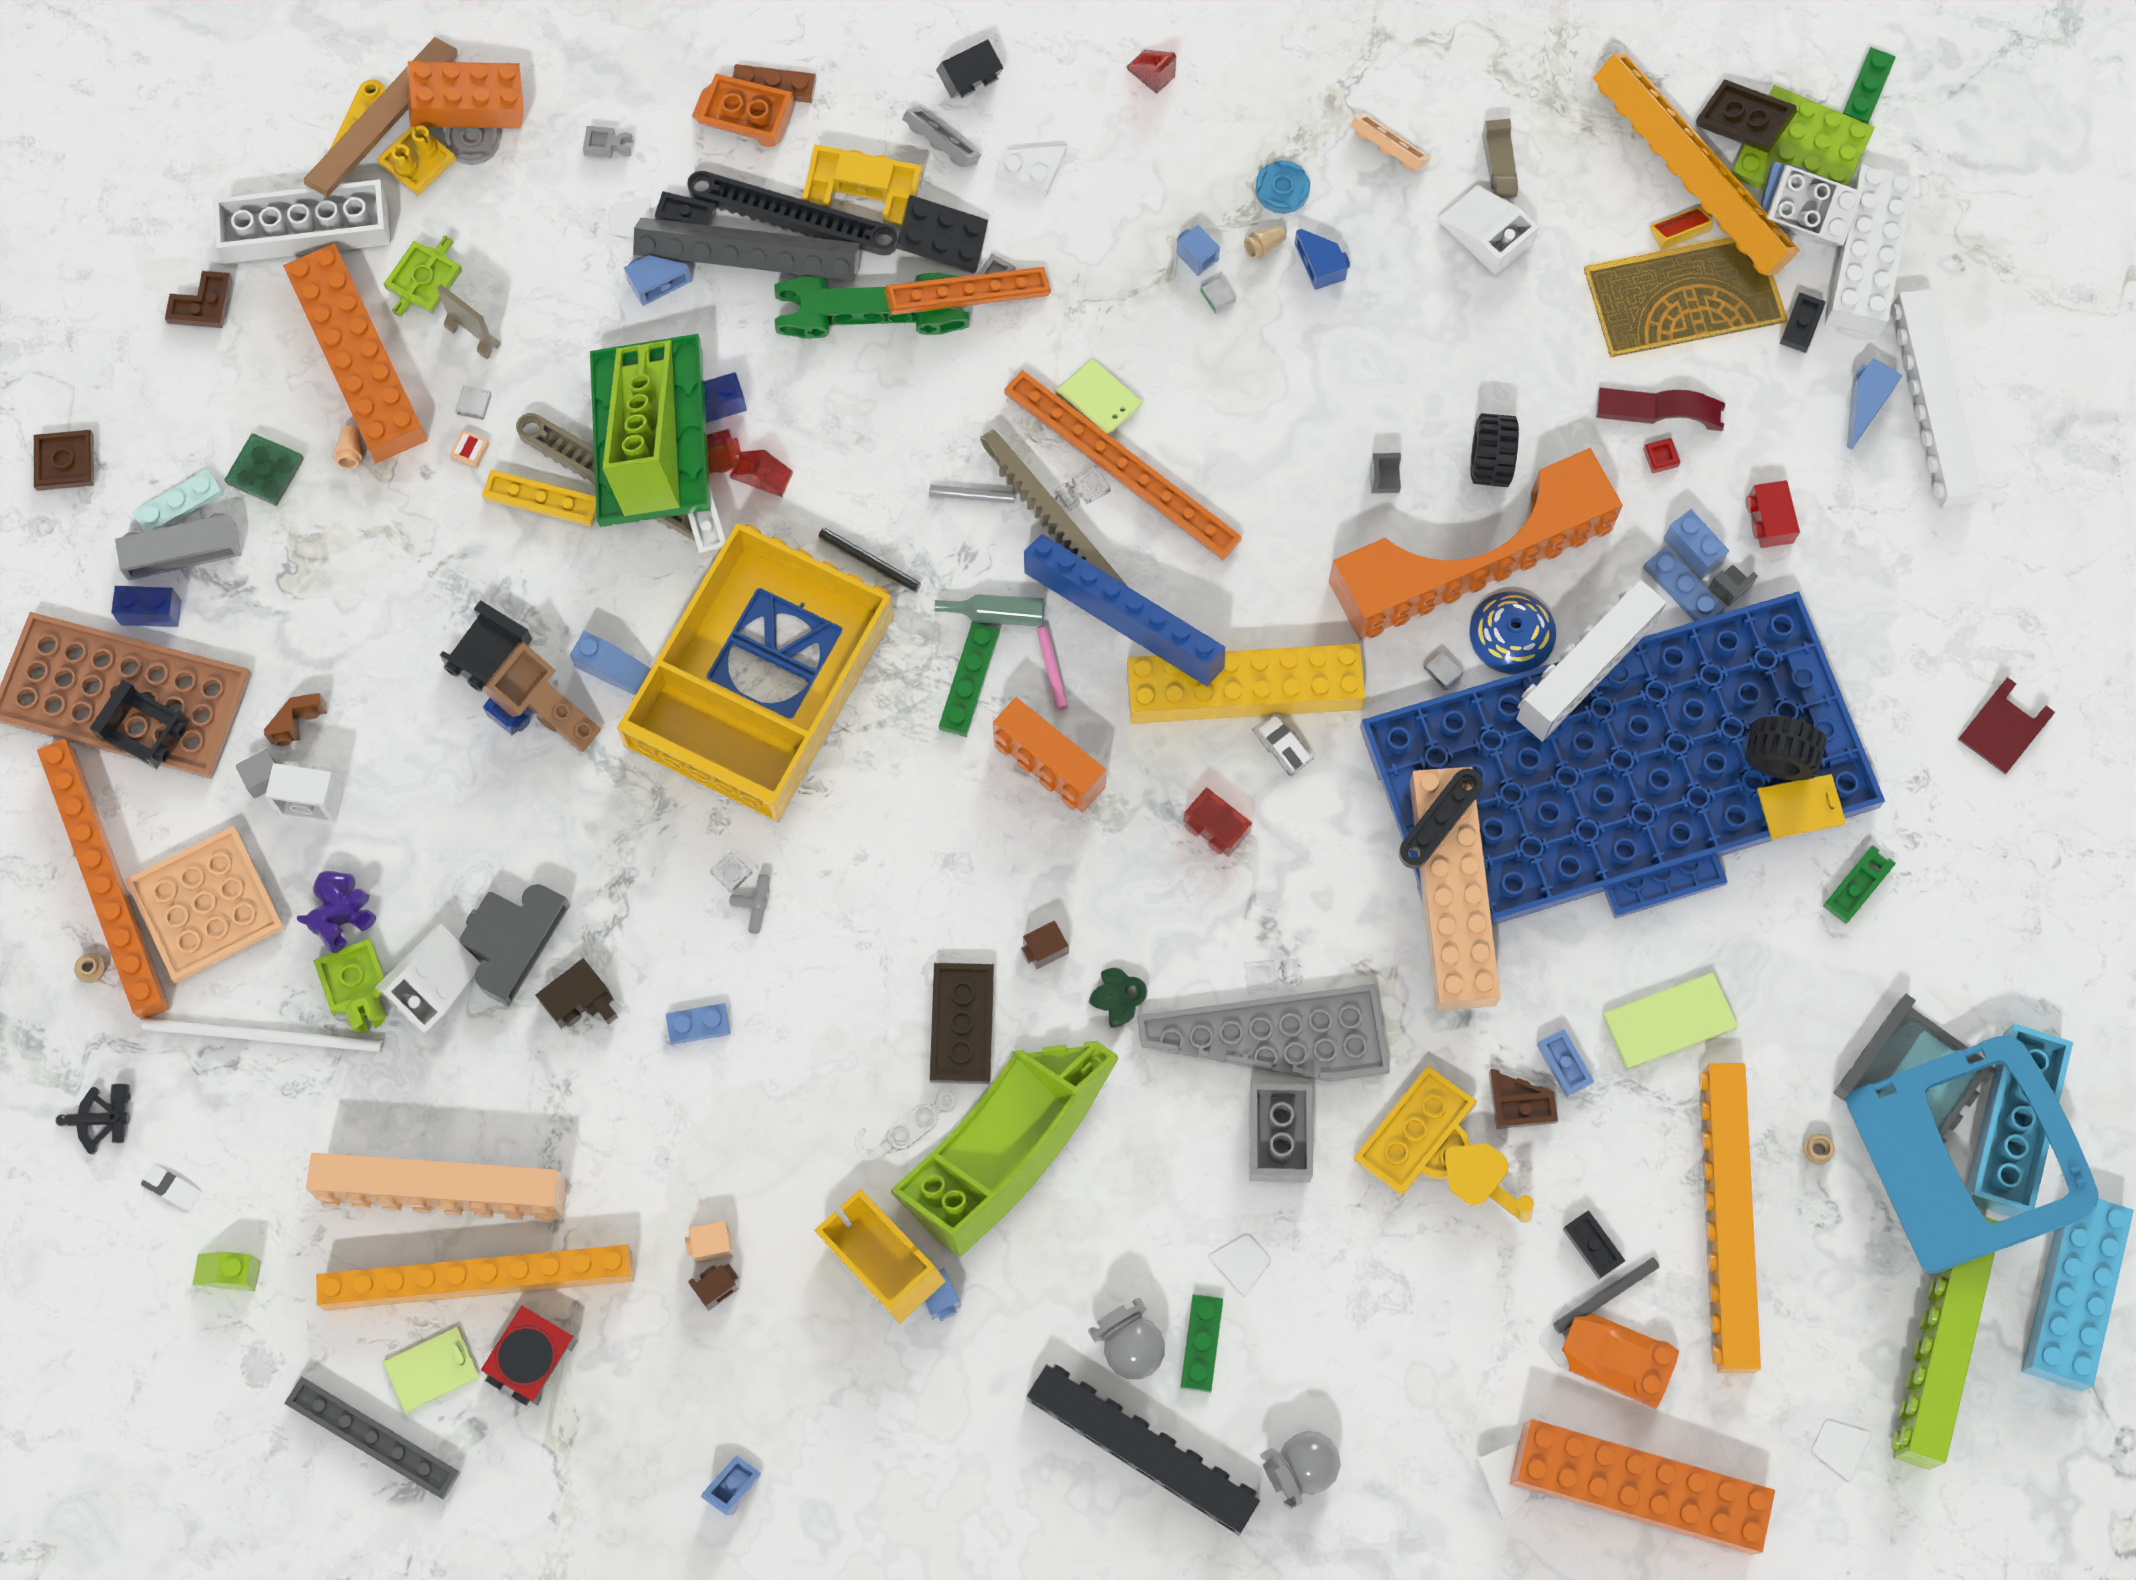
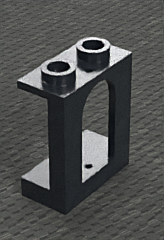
M122 680L91 725L90 730L102 741L157 770L160 764L166 762L169 758L171 748L176 740L185 734L189 720L182 711L177 710L175 712L138 692L132 684ZM132 707L166 725V728L152 749L116 731Z

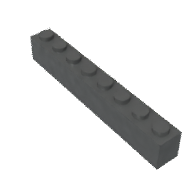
M641 217L634 227L633 255H651L664 259L854 281L859 271L861 243Z

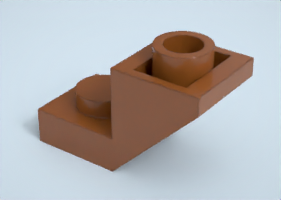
M320 693L289 698L265 727V737L271 745L274 744L276 746H286L291 744L292 741L300 740L298 718L310 720L319 717L321 714H327L326 702Z

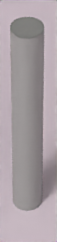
M930 485L929 496L1004 503L1015 502V492L941 485Z

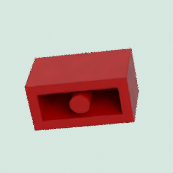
M1787 480L1753 485L1749 495L1746 497V508L1749 513H1752L1754 520L1752 532L1754 538L1759 540L1760 548L1794 543L1800 533Z

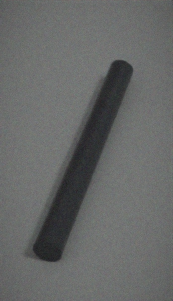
M823 527L818 535L819 538L915 593L920 588L921 582L827 528Z

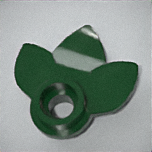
M1109 968L1101 972L1104 984L1092 992L1089 1003L1097 1009L1109 1011V1026L1115 1028L1123 1026L1133 1019L1136 1006L1141 1005L1145 1001L1148 990L1146 984L1140 978L1129 977L1119 968ZM1131 986H1135V995L1128 996L1127 990Z

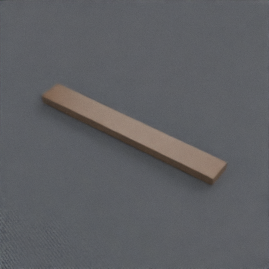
M434 37L412 61L452 62L458 55L457 48ZM407 67L304 177V185L328 197L409 109L406 82Z

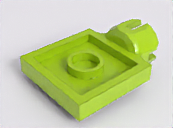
M370 938L343 948L338 953H330L313 960L333 1016L345 1014L349 1026L355 1033L369 1031L366 1017L369 1021H372L375 1029L384 1023L385 1014L381 1005V999L384 996L375 987L385 978Z

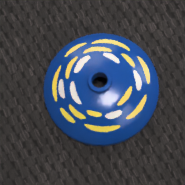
M1508 591L1490 596L1477 607L1470 622L1469 637L1474 652L1487 666L1502 673L1519 674L1536 669L1547 660L1555 645L1556 626L1551 613L1539 600L1525 593ZM1517 622L1520 625V628H1513L1511 626V623Z

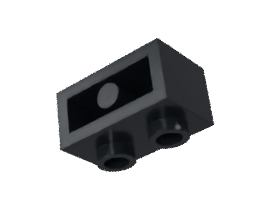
M989 39L941 62L936 71L952 99L958 95L961 98L969 96L976 91L974 87L982 83L985 87L999 80L998 75L1004 68Z

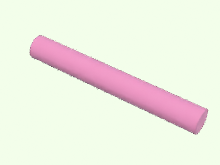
M1043 626L1037 629V634L1057 710H1064L1068 708L1048 627Z

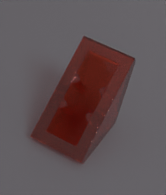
M1143 50L1126 68L1153 92L1158 94L1175 78L1177 56L1174 52Z
M766 450L742 451L730 473V478L783 497L793 471Z

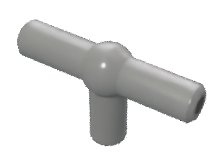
M766 874L758 875L754 897L732 894L729 898L730 906L752 909L748 931L754 934L760 932L763 912L767 907L766 896L770 877Z

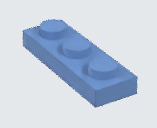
M1664 547L1644 564V570L1694 621L1716 616L1724 611L1725 607L1667 547Z

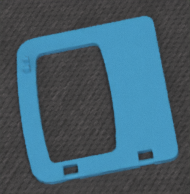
M1998 1036L1980 1042L1978 1045L1958 1050L1889 1076L1890 1078L1857 1088L1846 1097V1104L1917 1260L1921 1268L1927 1273L1936 1274L2081 1221L2090 1216L2097 1207L2098 1190L2073 1129L2025 1045L2014 1037ZM1981 1051L1983 1052L1985 1059L1972 1064L1968 1063L1966 1057ZM1994 1064H2003L2017 1081L2036 1114L2054 1151L2069 1192L2066 1197L1997 1223H1990L1986 1221L1974 1203L1949 1156L1932 1116L1926 1093L1929 1089ZM1893 1085L1895 1093L1879 1098L1877 1090Z

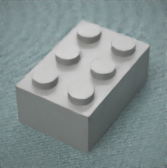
M1251 1084L1249 1090V1181L1311 1182L1313 1177L1312 1085Z

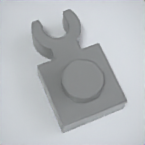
M587 126L583 153L585 156L611 158L612 151H617L622 156H631V148L622 145L626 142L633 143V135L624 132L615 136L614 128Z

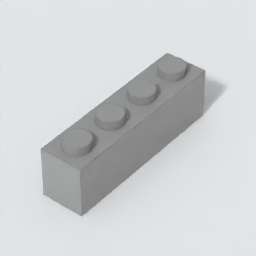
M216 513L202 520H185L179 525L170 527L157 526L152 531L143 533L130 532L123 537L115 539L120 571L128 581L242 556L236 524L230 514Z

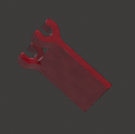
M2008 677L1958 738L1960 742L2005 775L2055 713V711L2045 705L2033 719L2007 700L2006 697L2017 685Z

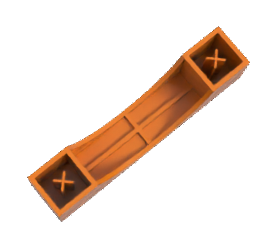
M1588 448L1540 469L1531 492L1532 506L1531 515L1510 540L1488 553L1460 560L1431 559L1408 552L1396 546L1385 537L1334 559L1328 582L1359 640L1367 636L1369 639L1377 637L1383 633L1385 628L1392 625L1394 627L1402 626L1410 620V617L1417 614L1420 616L1429 614L1435 609V606L1444 602L1446 605L1454 603L1462 594L1469 591L1476 593L1485 588L1487 583L1494 580L1501 582L1509 578L1512 572L1522 569V571L1534 567L1537 561L1546 557L1548 560L1553 559L1568 547L1578 548L1593 536L1603 537L1613 530L1623 504L1592 449Z

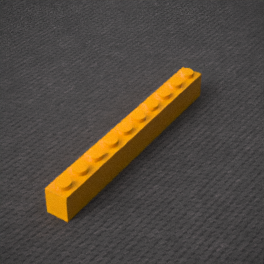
M1613 54L1593 77L1594 81L1598 84V90L1615 103L1616 111L1630 120L1632 129L1640 136H1644L1650 143L1649 148L1651 151L1661 156L1666 161L1667 169L1674 175H1678L1684 182V188L1701 201L1702 209L1716 218L1719 222V228L1736 241L1737 249L1752 259L1754 268L1766 276L1779 274L1799 253L1800 249L1777 223L1766 219L1768 213L1627 54Z
M1708 1063L1703 1072L1699 1074V1088L1704 1090L1705 1102H1701L1700 1115L1701 1119L1706 1122V1131L1702 1133V1148L1707 1150V1161H1704L1703 1177L1704 1180H1708L1709 1192H1705L1704 1204L1705 1209L1710 1210V1222L1706 1224V1238L1708 1241H1711L1712 1253L1709 1252L1707 1256V1266L1709 1271H1713V1283L1709 1284V1300L1714 1302V1314H1711L1710 1329L1716 1335V1345L1712 1346V1363L1717 1364V1373H1756L1761 1369L1746 1066L1745 1063Z
M628 1245L316 1274L317 1305L325 1311L634 1282L632 1250Z

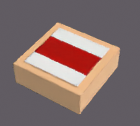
M462 430L450 453L451 458L478 468L489 446V442L484 438Z

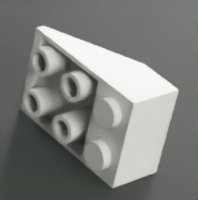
M1785 165L1766 219L1832 246H1844L1863 192L1790 165Z
M1476 185L1437 219L1495 276L1535 242L1539 230V225L1521 208L1479 185Z
M439 923L375 988L416 1029L425 1034L447 1012L475 975L476 969L481 963Z

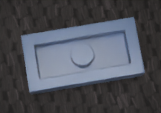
M725 1003L666 1013L671 1045L731 1035Z
M1565 1029L1537 1043L1538 1049L1565 1097L1594 1083Z

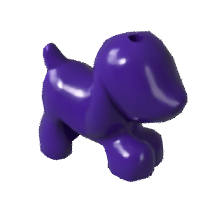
M324 871L319 873L313 886L315 897L323 905L310 911L307 915H298L297 921L307 925L313 934L319 936L331 953H338L347 944L346 940L341 936L343 930L339 926L351 923L360 931H366L375 923L376 915L369 910H360L369 901L370 895L362 889H354L356 881L352 874Z

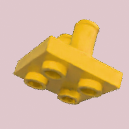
M424 126L410 127L377 158V162L382 168L416 196H419L456 161L455 154L431 136L429 130Z

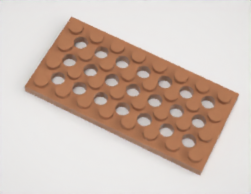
M30 612L0 685V723L58 739L65 738L73 743L134 758L97 738L90 730L91 725L120 682L124 680L132 684L138 692L145 696H154L155 701L168 708L175 703L182 704V712L189 720L185 734L176 740L171 748L169 758L166 762L161 763L160 766L212 779L250 679L251 671L240 666ZM48 641H54L55 648L49 653H43L41 650L43 644ZM73 649H83V654L79 659H69V653ZM103 655L110 656L108 665L105 667L96 666V661L99 657ZM135 662L138 664L137 670L133 674L127 675L123 673L124 667L128 663ZM35 668H45V673L41 678H31V673ZM160 669L165 671V676L162 680L158 682L151 681V675L154 671ZM63 675H72V681L69 685L64 687L58 685L59 679ZM191 677L193 679L190 687L186 689L178 688V683L182 678ZM94 681L100 682L97 692L93 694L86 693V687L89 683ZM212 684L220 685V690L216 695H206L208 686ZM28 693L34 694V701L30 705H21V699L24 695ZM53 701H62V707L58 712H48V707ZM132 707L116 731L152 749L158 740V735L166 728V725ZM88 708L90 710L86 719L76 720L75 715L79 709ZM200 711H209L210 717L207 721L203 723L196 722V715ZM142 722L145 724L142 733L138 735L130 733V729L135 723ZM189 738H200L198 747L192 750L186 749L185 744Z

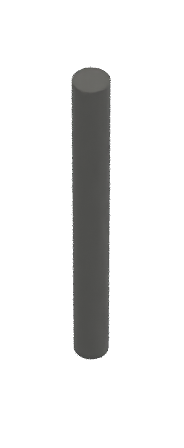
M1652 1257L1554 1322V1329L1558 1334L1571 1327L1575 1316L1591 1314L1660 1268L1658 1262Z

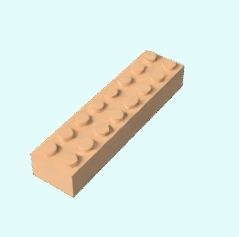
M1472 767L1412 772L1409 785L1414 827L1455 774L1462 769H1472ZM1469 783L1461 784L1464 790L1472 789ZM1475 799L1426 864L1419 868L1436 1011L1495 1007L1501 998L1477 801Z
M311 1153L306 1190L314 1196V1199L321 1201V1205L328 1207H340L341 1202L352 1203V1207L358 1209H370L371 1205H383L382 1209L388 1211H401V1207H413V1211L417 1213H431L432 1209L444 1210V1214L455 1216L462 1215V1211L474 1212V1216L491 1218L493 1213L505 1214V1218L522 1220L523 1215L535 1216L537 1221L553 1222L554 1217L563 1218L567 1181L555 1169Z

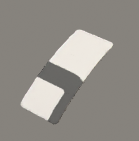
M156 1164L152 1165L141 1182V1185L185 1211L191 1209L201 1193V1190Z

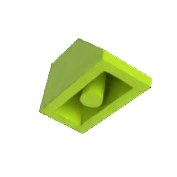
M212 1252L198 1254L192 1285L255 1291L260 1260L252 1254Z

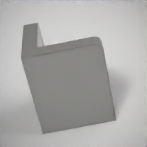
M267 749L236 764V769L253 798L266 793L273 763H276Z

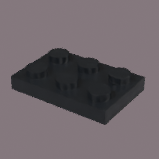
M909 195L896 249L975 273L978 269L988 220Z

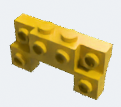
M814 144L802 200L831 208L834 194L838 192L886 202L883 210V222L901 225L907 198L909 195L917 197L923 174L922 166L891 160L883 155L871 156L863 154L858 150L846 151Z

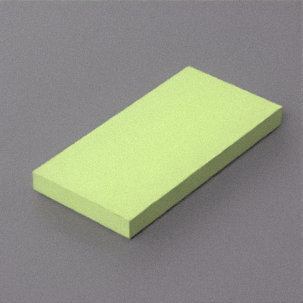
M1714 972L1610 1010L1602 1015L1626 1070L1738 1028Z

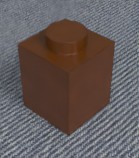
M1055 920L1023 936L1024 946L1021 947L1022 954L1028 964L1034 963L1036 969L1069 954V945Z

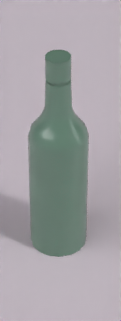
M977 594L964 601L935 600L934 611L960 613L977 623L1042 627L1044 598Z

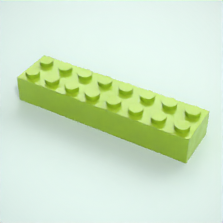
M1984 1217L1986 1221L1990 1223L2000 1222L1994 1219ZM1995 1252L1937 1273L1935 1282L1932 1281L1929 1285L1927 1299L1930 1300L1928 1311H1924L1920 1321V1329H1923L1921 1341L1918 1340L1913 1350L1912 1357L1916 1359L1914 1371L1910 1370L1905 1384V1387L1909 1389L1907 1401H1902L1898 1413V1418L1902 1419L1900 1430L1895 1431L1891 1442V1448L1895 1449L1894 1459L1928 1470L1945 1464L1947 1461Z

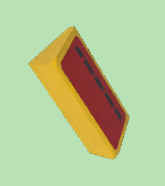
M1696 207L1650 225L1649 228L1660 249L1663 250L1710 232L1714 222L1700 207Z

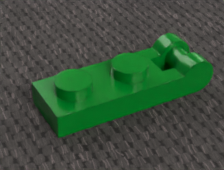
M1874 845L1869 848L1823 905L1824 908L1845 924L1851 920L1896 864L1891 858L1887 860L1878 853L1880 850ZM1870 862L1879 868V871H1874L1868 864Z

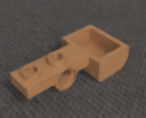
M524 642L518 643L484 685L483 691L513 717L520 716L529 707L537 714V719L546 728L559 733L579 752H584L601 731V728L547 682L556 670Z

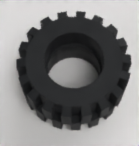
M1487 413L1479 415L1475 425L1471 452L1470 476L1473 484L1509 487L1516 467L1519 442V423L1516 416Z
M1783 716L1761 717L1753 722L1745 752V760L1756 770L1775 778L1794 781L1813 779L1819 773L1827 738L1816 727L1798 719Z

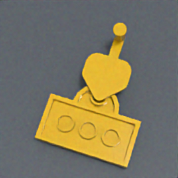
M1430 1066L1424 1069L1354 1156L1356 1163L1402 1197L1422 1174L1431 1179H1448L1450 1191L1469 1205H1481L1490 1198L1521 1222L1528 1223L1532 1219L1534 1201L1530 1196L1523 1195L1516 1199L1498 1186L1508 1173L1509 1165L1506 1157L1489 1144L1470 1145L1467 1133L1460 1126L1476 1106L1477 1101Z

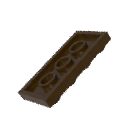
M934 963L930 1083L990 1084L994 964Z

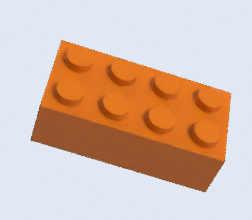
M408 61L406 82L410 127H496L521 129L524 107L520 63Z
M1017 697L993 721V738L996 749L1005 756L1010 754L1017 760V765L1028 774L1032 772L1040 778L1039 783L1050 792L1054 790L1061 795V800L1070 809L1075 810L1077 808L1083 813L1105 789L1106 769Z

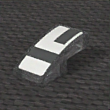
M1276 712L1252 729L1268 753L1274 754L1289 776H1293L1315 759L1301 739Z

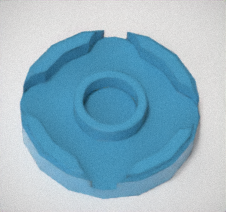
M1280 160L1268 167L1262 168L1257 176L1255 192L1258 201L1266 209L1274 213L1287 214L1295 212L1304 206L1309 198L1311 183L1301 166L1291 161Z

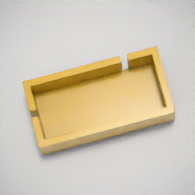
M859 1189L840 1206V1209L852 1223L849 1227L845 1225L836 1212H833L814 1231L829 1250L900 1324L946 1281L930 1260Z

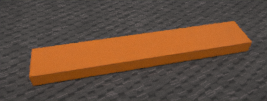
M1044 267L892 284L886 285L884 292L890 314L896 315L1049 296L1051 290Z

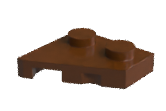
M1496 1069L1489 1070L1496 1129L1556 1124L1558 1122L1554 1091L1541 1086H1533L1528 1081L1520 1078L1515 1079L1501 1074Z

